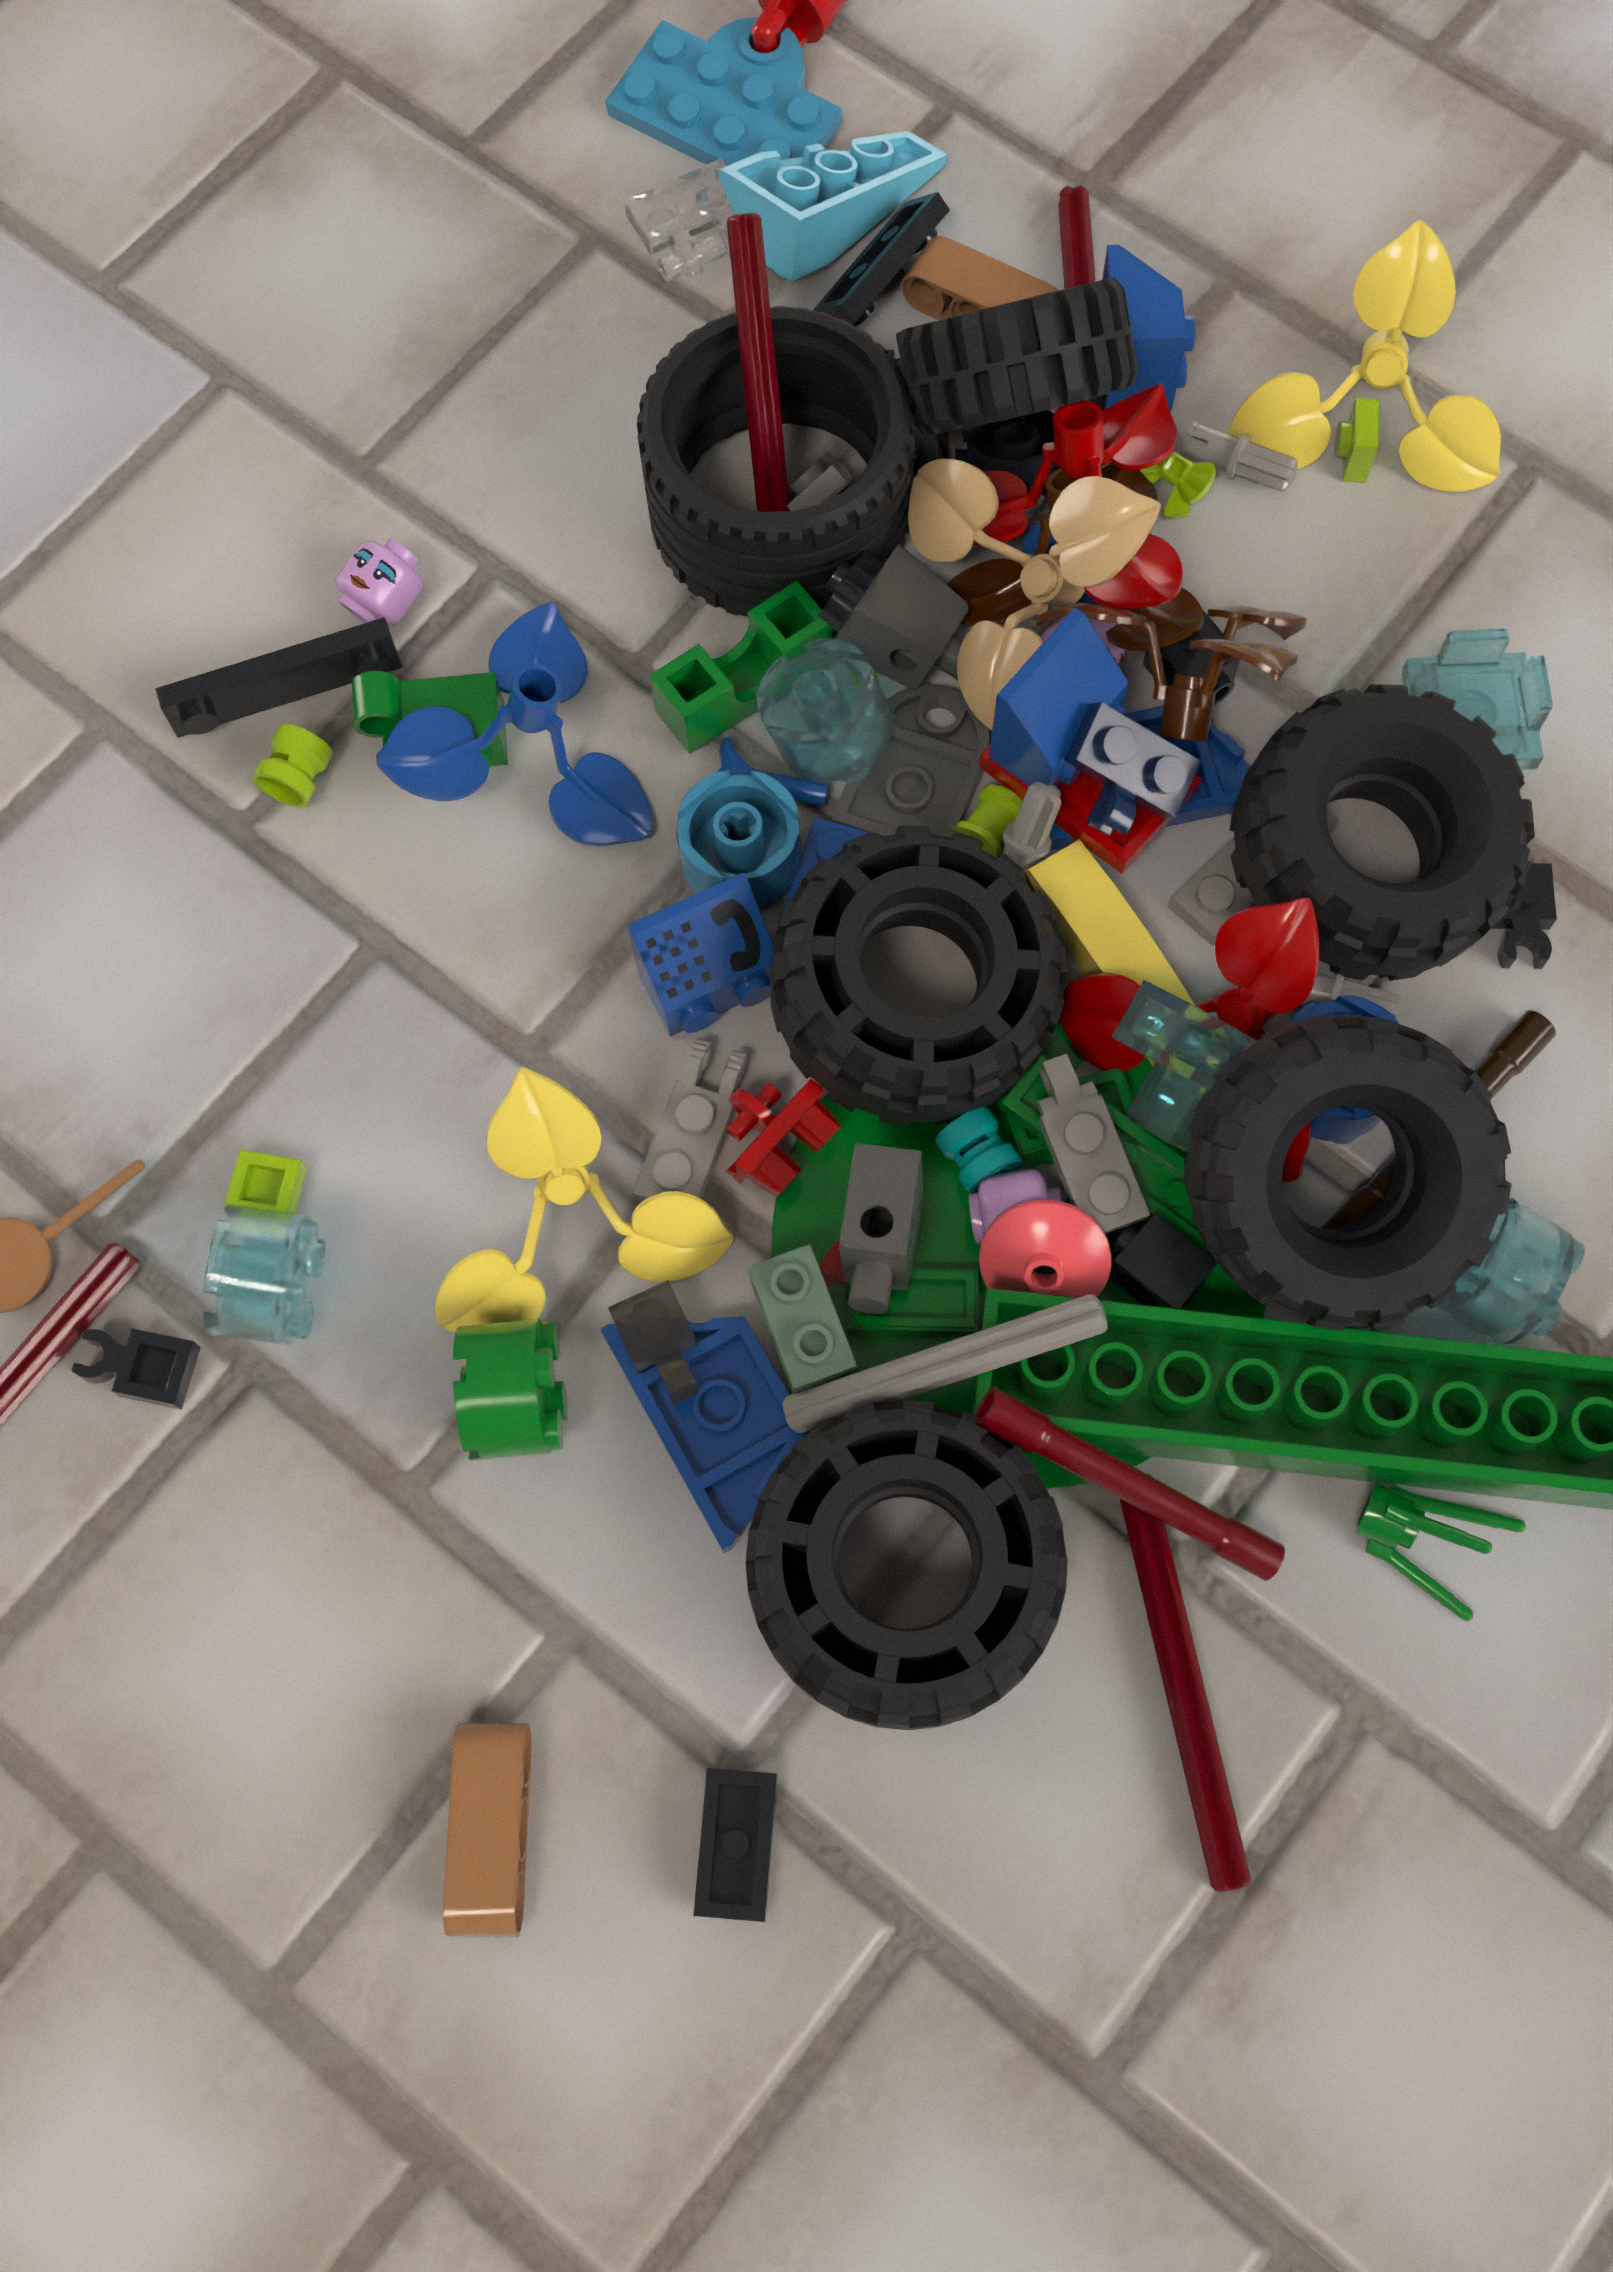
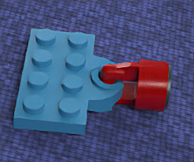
M758 0L763 10L759 17L741 18L724 25L707 41L662 20L606 99L605 104L608 115L718 171L723 167L760 152L776 150L781 156L780 160L802 157L804 155V148L808 145L821 144L825 148L843 122L842 109L804 89L806 87V69L802 48L805 43H816L821 40L847 0Z

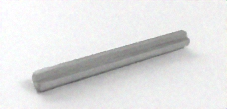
M1089 1294L788 1395L783 1400L786 1421L790 1429H793L796 1433H804L816 1427L825 1426L843 1416V1412L872 1403L874 1406L888 1405L1102 1334L1107 1330L1105 1311L1099 1299L1095 1295Z

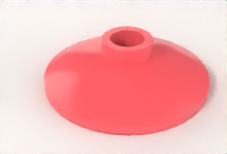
M1037 1199L1014 1205L992 1221L981 1242L979 1265L983 1280L988 1288L1080 1298L1089 1294L1098 1297L1109 1279L1111 1249L1105 1232L1087 1212L1066 1202ZM1041 1265H1047L1056 1272L1044 1275L1034 1272L1033 1269Z

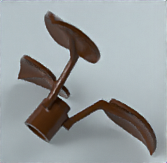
M1112 462L1101 469L1103 478L1112 479L1139 494L1158 501L1157 492L1153 484L1140 470H1123ZM1061 468L1051 473L1045 482L1050 512L1039 516L1041 530L1035 556L1047 554L1051 536L1049 520L1052 508L1061 492L1071 483L1078 480L1065 475ZM991 559L978 563L952 578L946 585L965 600L969 608L961 624L974 626L976 623L986 620L1002 625L1005 624L1009 615L1031 605L1032 601L1024 594L1020 582L1023 566L1011 559ZM1182 587L1178 595L1169 602L1164 601L1158 606L1124 609L1147 616V621L1153 622L1156 625L1160 648L1186 639L1194 631H1199L1204 624L1201 605L1189 591ZM1116 624L1105 632L1108 641L1119 648L1131 651L1148 650L1147 641L1143 635L1122 625Z
M1074 604L1055 608L1041 614L1037 618L1036 627L1052 620L1066 617L1076 607L1085 613L1087 618L1116 623L1143 635L1147 641L1155 683L1153 699L1164 701L1159 735L1206 742L1208 741L1216 694L1214 689L1225 660L1233 657L1243 660L1266 672L1276 681H1279L1287 668L1297 664L1299 655L1282 648L1266 644L1233 641L1236 631L1256 622L1266 626L1280 635L1283 640H1286L1306 627L1307 618L1293 613L1266 611L1247 606L1208 609V616L1229 619L1221 639L1193 640L1189 643V649L1213 650L1205 676L1176 673L1173 685L1166 684L1156 625L1153 622L1147 621V616L1101 604Z

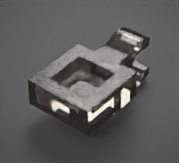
M668 1280L608 1307L610 1316L636 1372L655 1364L673 1405L698 1394L694 1385V1378L681 1352L696 1346V1339Z

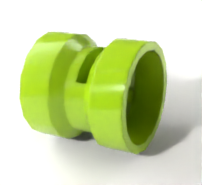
M281 724L270 743L273 750L270 758L260 761L252 780L261 791L271 798L293 807H306L315 790L312 780L316 773L325 771L333 751L316 734L296 725Z

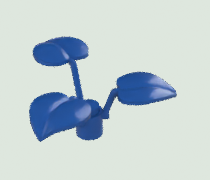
M553 601L540 605L519 617L504 630L494 643L489 655L488 669L489 672H496L502 692L509 694L507 705L499 707L497 717L482 736L474 739V730L471 723L457 711L443 706H429L420 708L405 716L395 726L386 744L376 755L379 769L403 790L424 799L454 801L470 796L486 782L489 767L479 750L487 748L506 723L512 722L516 728L525 733H537L548 730L552 739L558 771L565 778L553 786L548 801L552 820L560 831L576 842L591 846H609L646 839L652 831V815L648 800L639 782L625 765L609 755L598 752L588 753L581 757L574 770L567 761L561 731L563 720L556 715L559 703L571 699L582 689L587 676V662L580 644L566 626Z

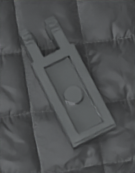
M827 451L790 485L797 496L792 499L787 507L790 511H795L822 504L840 492L850 482L852 475L838 458L835 459Z

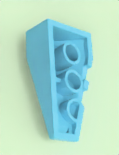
M910 131L855 138L852 140L849 150H826L821 144L805 146L802 157L780 160L781 156L776 150L760 152L721 168L719 180L734 215L757 213L761 217L766 266L774 270L778 276L793 282L832 263L946 165L948 155Z

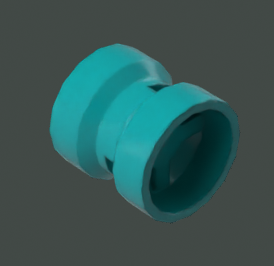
M988 1107L978 1108L958 1117L947 1125L935 1138V1143L945 1159L954 1160L959 1167L958 1178L968 1195L978 1193V1186L984 1178L997 1173L1016 1171L1022 1164V1158L1013 1144L1003 1142L998 1135L999 1123Z

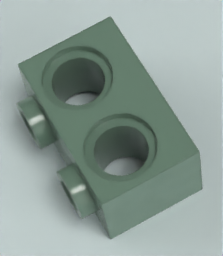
M810 1244L748 1266L752 1291L791 1394L857 1373L855 1359Z

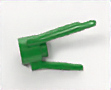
M1376 1483L1369 1494L1355 1529L1356 1534L1370 1539L1365 1552L1386 1561L1441 1605L1447 1607L1462 1620L1470 1621L1473 1618V1611L1395 1550L1397 1544L1410 1549L1418 1532L1422 1531L1482 1554L1491 1552L1492 1544L1489 1541L1425 1517V1512L1513 1532H1523L1526 1528L1525 1522L1521 1519L1504 1516L1499 1513L1417 1495L1393 1484L1389 1489Z

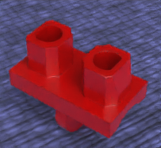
M810 1079L775 1117L769 1109L782 1096L775 1086L767 1083L756 1096L741 1088L737 1089L729 1098V1102L739 1115L726 1128L727 1132L739 1142L752 1128L759 1131L760 1134L726 1172L739 1184L748 1177L760 1188L775 1197L778 1196L802 1170L776 1146L790 1131L815 1154L840 1127V1124L830 1111L818 1100L825 1090L814 1080Z

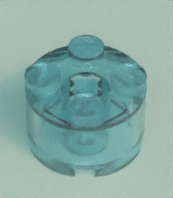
M818 639L805 643L803 646L806 651L789 660L786 656H781L764 674L756 698L763 724L787 767L800 777L816 782L842 780L854 783L860 781L869 774L872 763L882 754L890 740L894 717L892 708L872 666L856 646L838 639Z
M1510 1197L1507 1214L1498 1215L1489 1237L1495 1244L1481 1266L1477 1268L1472 1265L1455 1283L1457 1292L1435 1307L1499 1345L1514 1343L1529 1333L1541 1337L1554 1327L1561 1314V1304L1558 1302V1299L1570 1275L1577 1270L1585 1255V1246L1574 1239L1567 1230Z
M228 1204L224 1210L230 1221L218 1219L206 1264L203 1293L217 1296L216 1313L203 1312V1323L206 1333L208 1335L290 1345L294 1338L307 1340L311 1332L314 1316V1302L306 1301L309 1276L320 1277L325 1258V1239L317 1238L318 1223L311 1221V1217L307 1214Z

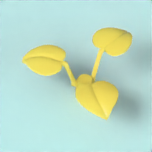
M1423 220L1414 222L1401 235L1376 251L1365 262L1357 276L1353 297L1358 315L1367 326L1379 330L1366 340L1363 346L1361 364L1352 367L1351 374L1328 399L1320 402L1318 383L1309 374L1291 372L1274 376L1257 387L1244 400L1234 415L1228 434L1239 438L1243 433L1249 434L1251 437L1250 442L1294 457L1298 462L1297 469H1301L1317 460L1328 446L1331 436V425L1324 413L1332 410L1359 380L1364 379L1370 386L1377 389H1388L1397 385L1401 389L1413 419L1419 424L1402 437L1399 445L1401 462L1407 473L1414 480L1431 489L1462 492L1485 486L1497 478L1500 474L1501 432L1498 420L1491 408L1477 397L1456 394L1437 401L1427 416L1422 411L1411 386V379L1406 374L1409 347L1407 340L1402 335V331L1421 338L1435 334L1446 323L1455 302V277L1450 258L1441 240Z
M520 1067L507 1095L491 1118L487 1129L486 1142L489 1156L497 1167L518 1178H537L538 1185L533 1189L534 1203L522 1255L514 1264L502 1251L485 1249L472 1253L460 1260L447 1273L440 1285L434 1305L435 1318L440 1327L442 1326L447 1331L454 1333L459 1326L538 1319L543 1311L546 1300L545 1288L539 1278L526 1273V1271L533 1263L545 1205L549 1200L558 1205H570L577 1202L586 1191L591 1192L614 1229L619 1234L627 1236L618 1249V1259L621 1266L632 1275L651 1282H674L689 1278L709 1268L731 1246L734 1237L733 1231L723 1223L715 1209L706 1201L689 1193L679 1191H667L650 1196L635 1208L631 1218L632 1223L625 1221L601 1187L599 1176L588 1171L587 1164L596 1158L601 1146V1131L595 1115L578 1097L559 1083L531 1069Z

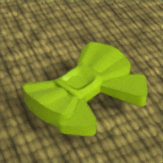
M1172 452L1167 459L1159 464L1140 469L1152 484L1163 479L1174 486L1163 511L1165 518L1168 520L1188 516L1190 514L1189 505L1197 503L1204 497L1214 482L1216 468L1212 462L1192 463L1176 452Z

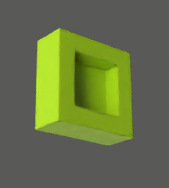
M1356 398L1348 422L1340 421L1338 423L1334 456L1343 457L1344 482L1366 483L1378 450L1379 399Z
M240 1149L223 1210L230 1217L291 1227L307 1171L306 1165L299 1159Z

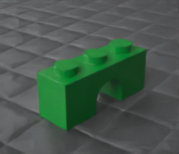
M795 581L748 611L749 626L745 635L734 648L724 655L711 659L702 646L697 644L649 675L655 712L689 754L833 661V648L830 647L833 642L832 626L818 617L821 608L798 581Z

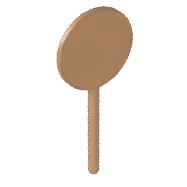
M142 1160L132 1162L43 1231L21 1219H0V1313L19 1310L30 1304L41 1294L49 1281L53 1266V1255L49 1241L145 1169V1163Z

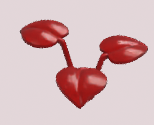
M1159 383L1127 397L1103 411L1095 403L1084 400L1060 406L1053 415L1054 442L1043 445V459L1029 493H1027V486L1024 481L1016 475L999 470L984 472L996 489L999 506L993 520L981 530L988 536L1001 542H1007L1021 535L1027 527L1025 510L1034 508L1037 505L1053 462L1057 463L1065 475L1081 479L1089 476L1102 477L1101 466L1107 465L1110 461L1123 470H1140L1159 464L1167 459L1176 447L1177 430L1162 384ZM1149 533L1137 553L1113 578L1098 586L1083 587V589L1095 602L1112 608L1137 609L1158 606L1164 601H1171L1180 592L1183 584L1182 563L1179 555L1170 543ZM974 540L973 545L981 546Z
M1303 897L1278 904L1250 907L1237 912L1225 921L1216 936L1215 955L1222 975L1234 985L1221 996L1215 995L1207 1002L1158 1020H1146L1149 1014L1150 1000L1142 986L1123 975L1098 973L1082 977L1064 988L1063 999L1065 1002L1059 1022L1077 1052L1088 1063L1104 1071L1117 1068L1125 1072L1139 1065L1149 1052L1147 1033H1158L1211 1012L1217 1013L1220 1025L1227 1032L1246 1036L1245 1051L1260 1040L1259 1036L1265 1034L1263 1026L1276 1014H1283L1300 1006L1311 994L1315 985L1319 964V934L1311 899ZM1310 1122L1296 1135L1287 1151L1283 1165L1282 1182H1292L1302 1176L1303 1163L1311 1141Z

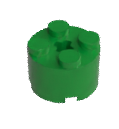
M541 1319L459 1326L456 1329L453 1343V1360L466 1359V1366L461 1368L460 1381H453L454 1404L461 1445L464 1452L470 1451L468 1457L470 1461L551 1453L552 1450H562V1421L567 1420L568 1405L564 1381H554L553 1361L559 1360L560 1354L558 1328L555 1321L542 1322Z

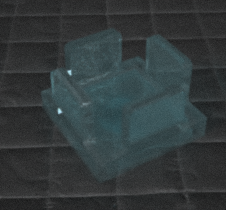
M1502 628L1452 631L1447 634L1436 656L1406 659L1402 668L1403 684L1408 688V695L1420 697L1425 691L1428 693L1433 691L1455 700L1453 710L1471 721L1478 715L1497 732L1496 737L1492 741L1503 756L1513 754L1521 770L1538 768L1544 758L1540 729L1553 707L1544 655L1530 656L1527 662L1526 652L1504 653L1509 643L1508 630Z

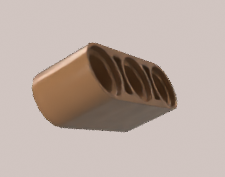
M936 236L929 240L902 279L900 285L903 296L913 308L937 320L1058 291L1056 287L1041 279L943 236Z
M459 1723L456 1727L452 1752L443 1901V1925L446 1936L518 1937L520 1935L524 1914L532 1755L529 1723Z

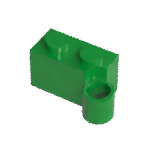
M368 671L355 676L352 680L354 729L364 736L383 738V746L386 744L395 726L405 716L420 708L443 706L457 711L471 723L474 730V739L484 734L497 717L499 707L505 705L496 672L399 681L396 676L388 672ZM506 724L487 748L479 750L489 768L491 766L508 765Z

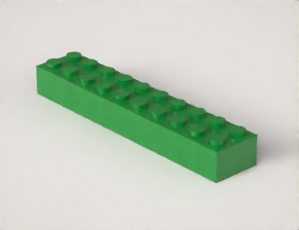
M986 1288L982 1305L980 1331L1077 1298ZM1100 1301L1107 1318V1330L1104 1333L975 1375L971 1415H976L977 1409L986 1393L991 1388L996 1387L1044 1413L1053 1423L1104 1451L1613 1510V1358L1350 1328L1338 1331L1317 1328L1305 1323Z

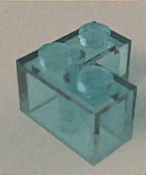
M1143 980L1112 1038L1155 1061L1125 1116L1168 1144L1188 1153L1191 1132L1189 1131L1190 1124L1198 1103H1203L1216 1082L1217 1078L1215 1075L1235 1054L1240 1055L1255 1044L1257 1040L1193 1004Z

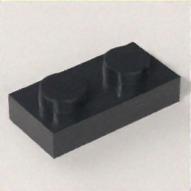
M707 1768L693 1916L766 1922L777 1773Z

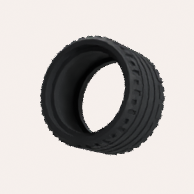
M770 307L782 424H798L822 429L833 434L856 449L867 464L861 476L843 493L822 504L795 511L760 512L735 507L711 496L695 483L690 476L702 455L715 443L738 431L748 429L736 312L706 323L701 328L687 334L683 341L677 342L670 349L667 357H663L656 365V373L650 375L645 385L646 393L642 394L640 399V412L637 415V437L651 531L658 550H661V557L665 565L672 569L673 576L680 583H686L688 591L696 597H703L707 604L715 608L721 607L727 613L736 616L739 614L748 616V611L795 581L799 582L822 610L832 597L823 589L843 559L853 566L866 550L885 564L898 544L904 547L906 534L909 533L908 511L914 477L915 407L913 397L908 394L906 378L900 376L901 368L897 362L888 357V351L881 344L875 343L872 340V336L863 330H858L853 324L824 312L800 307Z

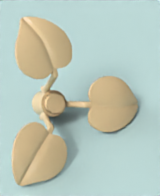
M937 459L925 464L918 470L912 482L908 525L913 543L921 554L934 562L954 563L968 554L975 540L981 546L1016 561L1023 566L1020 582L1024 594L1032 601L1031 605L1009 615L1004 627L993 621L984 620L976 623L966 634L958 653L957 676L963 697L974 715L991 731L997 694L1043 643L1041 637L1033 630L1017 628V626L1035 615L1047 612L1049 605L1063 607L1075 604L1085 591L1083 587H1094L1103 584L1120 572L1137 553L1150 533L1161 508V504L1158 501L1139 494L1112 479L1098 476L1078 479L1061 492L1050 514V531L1058 543L1050 548L1049 554L1034 556L998 541L981 530L993 520L999 506L996 489L990 478L982 470L972 464L955 459Z

